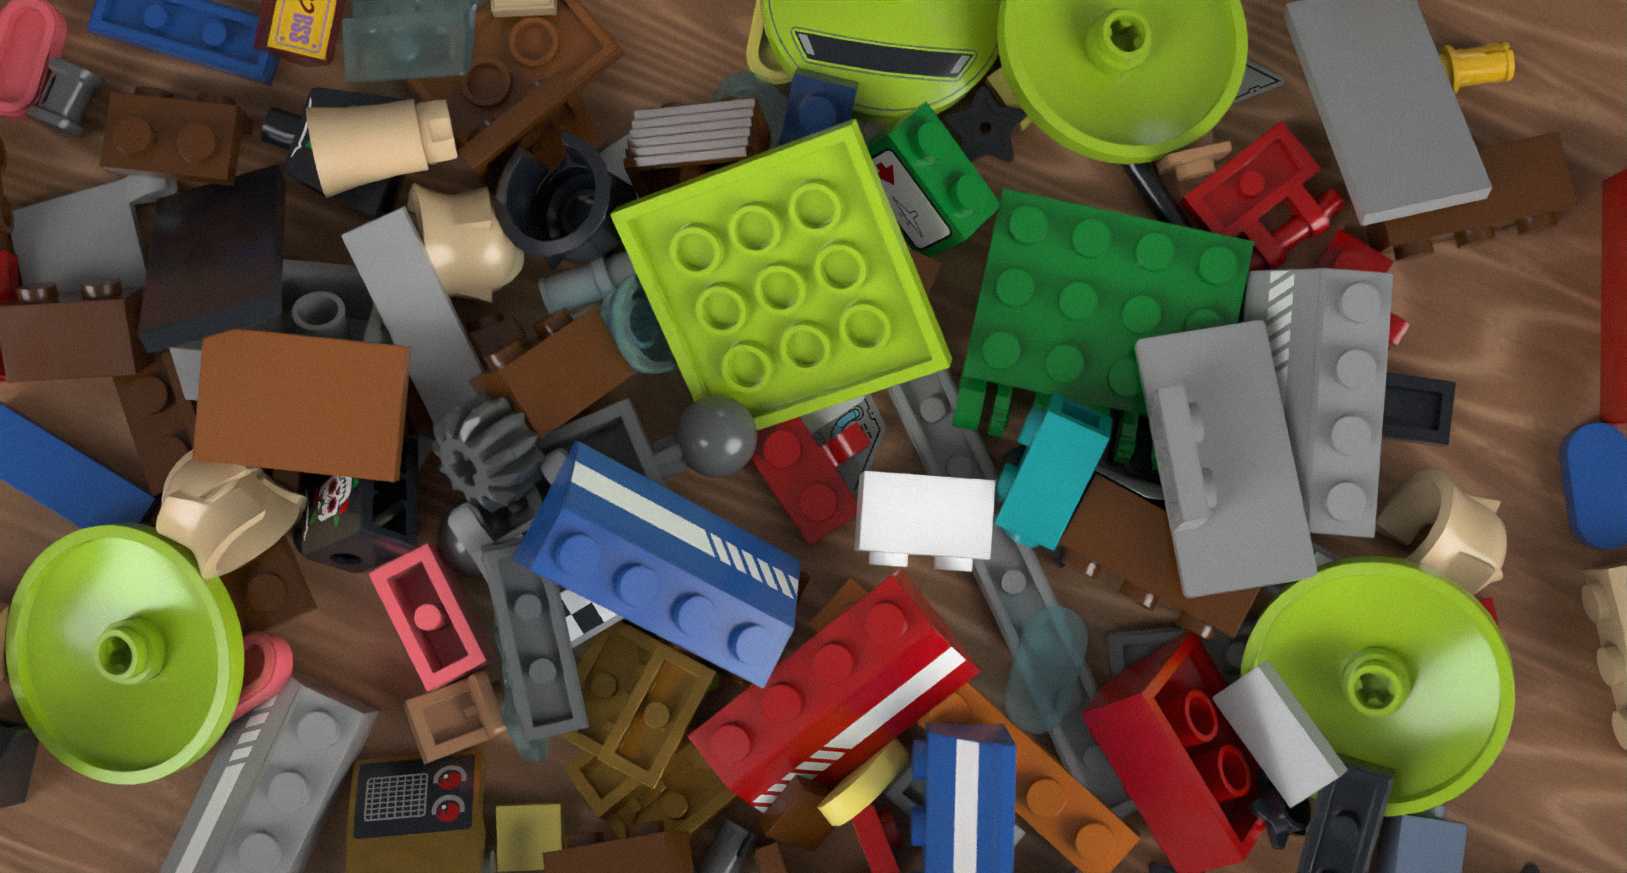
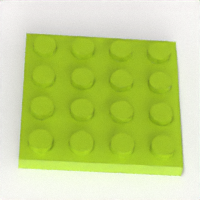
M855 118L617 206L610 213L693 400L696 401L712 395L732 398L747 408L755 421L757 430L950 368L952 356Z

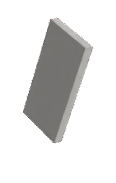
M1301 0L1286 4L1283 15L1284 21L1361 226L1487 199L1492 189L1491 182L1417 0Z

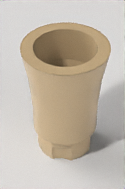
M414 99L385 104L353 107H306L313 156L321 187L326 198L375 181L429 170L428 163L433 165L437 164V162L458 158L446 99L422 101L415 104Z

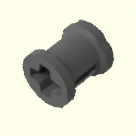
M51 57L48 63V67L52 71L38 106H30L26 116L55 130L81 139L85 132L81 122L94 91L102 90L106 81L82 67L56 57Z

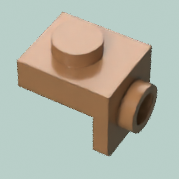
M486 670L476 672L467 679L409 699L402 704L424 765L498 737L507 731L504 719L511 716L508 698L499 681L491 683Z

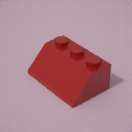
M1187 631L1108 680L1080 715L1087 724L1093 740L1101 747L1121 780L1124 791L1135 803L1154 834L1157 845L1166 854L1177 873H1200L1244 862L1266 828V823L1255 817L1249 810V803L1258 795L1256 770L1261 766L1212 699L1227 688L1228 685L1199 637Z

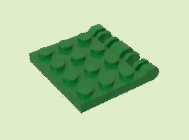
M1002 188L999 198L1002 206L997 210L951 426L977 431L987 383L997 385L987 434L1002 437L1003 431L1008 426L1011 413L1009 406L1012 388L1035 393L1033 406L1041 410L1045 409L1052 392H1056L1109 417L1110 409L1121 412L1112 456L1113 461L1127 464L1135 451L1139 416L1148 417L1135 353L1137 341L1144 338L1237 324L1254 241ZM1153 444L1151 452L1152 470L1159 471Z

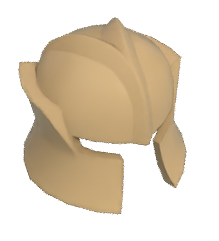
M413 183L409 192L406 210L416 213L418 234L448 296L492 305V293L512 282L522 270L524 252L516 247L503 233L496 218L495 201L490 199L488 186L458 194H444Z
M192 449L175 464L164 483L162 506L157 516L156 531L188 547L193 552L202 578L220 577L255 559L288 533L302 517L308 499L306 496L290 491L275 482L260 467L192 460Z
M1426 469L1416 472L1407 479L1377 512L1375 530L1405 546L1412 543L1416 535L1426 524H1433L1426 539L1405 560L1420 563L1443 573L1467 589L1472 595L1482 590L1489 583L1503 579L1501 568L1506 556L1507 536L1502 520L1496 515L1501 503L1500 500L1466 495L1443 470Z

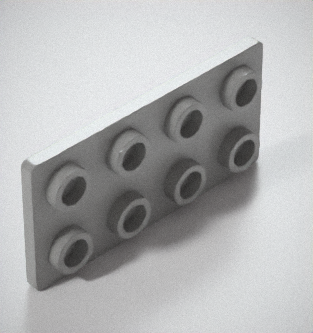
M1261 320L1138 340L1135 345L1136 359L1184 596L1194 598L1314 577L1317 574V566L1265 323Z

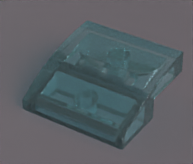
M352 0L353 18L342 19L346 83L469 75L475 39L477 0Z

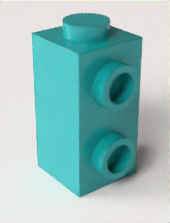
M1052 392L1044 410L1033 406L1017 439L1018 443L1027 447L1017 467L1008 462L1005 463L995 484L994 499L999 501L1000 504L994 524L1004 528L1005 534L1019 544L1027 547H1038L1040 544L1054 551L1110 439L1113 418L1056 392Z

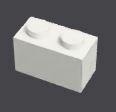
M875 471L862 472L859 474L854 551L869 552L870 565L908 567V555L934 557L933 569L972 572L973 560H987L991 557L995 480Z

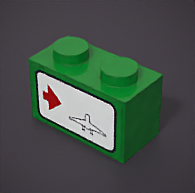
M927 102L884 126L866 142L903 238L914 251L932 257L965 241L1002 206Z

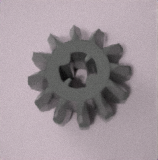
M482 393L475 398L469 397L445 413L442 417L443 419L433 426L436 440L431 446L433 452L442 462L439 471L449 476L452 481V490H461L465 494L468 503L473 507L482 505L491 512L502 506L507 507L532 491L534 485L543 478L540 466L546 461L544 453L535 445L539 435L529 430L525 424V414H515L504 397L494 400V398L486 393Z

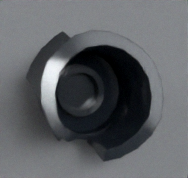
M563 132L562 143L566 153L572 160L564 158L559 167L543 182L537 194L538 186L549 172L547 164L519 146L509 158L499 178L495 196L496 218L503 233L516 247L533 255H542L553 270L563 260L574 263L594 261L609 254L620 243L623 244L610 213L617 206L637 199L634 187L608 171L605 161L594 147L579 137Z

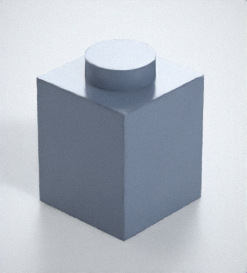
M1445 805L1408 815L1383 816L1375 873H1462L1468 824L1446 817L1447 806Z

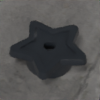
M982 86L979 87L969 109L948 114L944 121L948 127L962 138L961 150L971 163L983 156H992L1011 163L1015 159L1011 140L1012 132L1026 117V113L1020 108L999 107L988 87ZM989 123L991 125L990 133L982 134L980 132L981 124Z
M1259 767L1256 770L1258 795L1249 803V810L1255 817L1266 823L1272 848L1274 850H1284L1289 835H1306V827L1311 818L1310 802L1306 798L1290 808L1263 769Z

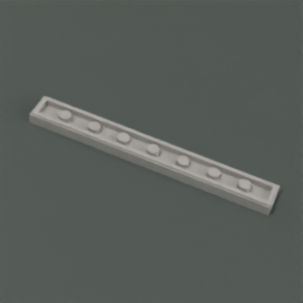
M948 368L886 388L926 475L995 480L996 484L999 476L978 432L951 426L958 389ZM994 499L991 557L987 560H973L972 574L1060 762L1081 783L1096 793L1122 818L1137 811L1138 808L1124 791L1121 780L1101 747L1093 740L1087 724L1080 715L1099 692V688L1033 548L1015 542L1005 534L1004 528L994 524L1000 504L999 501Z

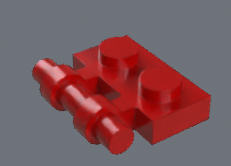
M1282 120L1179 201L1201 230L1231 237L1238 235L1240 239L1254 241L1248 271L1276 270L1286 262L1285 254L1306 237L1311 239L1318 237L1330 227L1329 219L1345 207L1343 198L1333 188H1328L1315 199L1305 189L1303 184L1317 174L1321 168ZM1282 201L1290 211L1291 218L1272 233H1269L1258 219Z

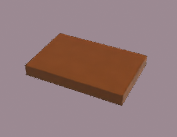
M488 0L399 73L398 76L420 102L446 99L455 143L461 148L467 143L470 133L479 124L488 119H498L517 104L520 94L533 82L540 79H548L559 70L578 94L619 60L624 53L621 47L580 0H557V15L494 17L491 12V0Z
M236 328L203 338L192 460L390 482L398 481L412 346Z

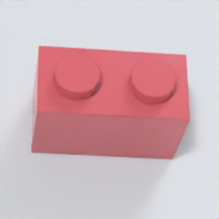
M426 543L412 552L368 573L427 691L445 687L499 659L455 571L443 559L437 544Z

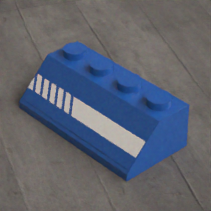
M576 440L512 560L763 689L794 630L801 561Z
M925 722V740H913L912 778L913 780H924L923 806L911 807V846H922V872L910 871V873H1013L1016 744L1004 724Z

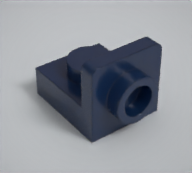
M797 67L793 76L782 133L776 147L851 120L859 82Z

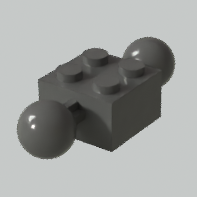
M712 395L694 401L684 410L678 420L674 434L651 443L636 405L627 398L555 429L544 438L535 441V445L545 456L557 448H564L569 453L575 440L671 491L666 478L690 468L708 477H724L738 472L749 462L754 454L757 445V428L752 415L740 402L726 396ZM543 472V478L534 485L533 490L509 506H502L494 512L489 511L482 505L477 506L495 539L536 516L551 487ZM464 498L453 504L442 517L437 533L438 547L443 559L454 571L471 578H485L472 556L457 539L448 524V517L452 511L463 503L468 502Z

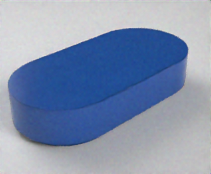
M1590 423L1578 426L1564 437L1559 450L1569 527L1575 538L1589 548L1605 550L1622 547L1627 544V439L1617 428L1606 423Z

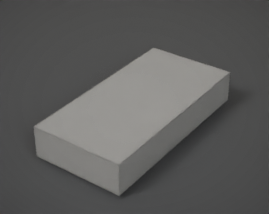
M1269 660L1261 663L1212 698L1290 808L1348 771L1347 767Z

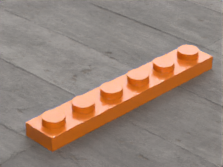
M852 575L808 625L816 633H819L871 591ZM970 680L916 721L924 730L925 722L1004 724L1016 744L1015 812L1082 873H1110L1141 839L1140 833L1118 816L1096 793L1081 783L1057 758Z

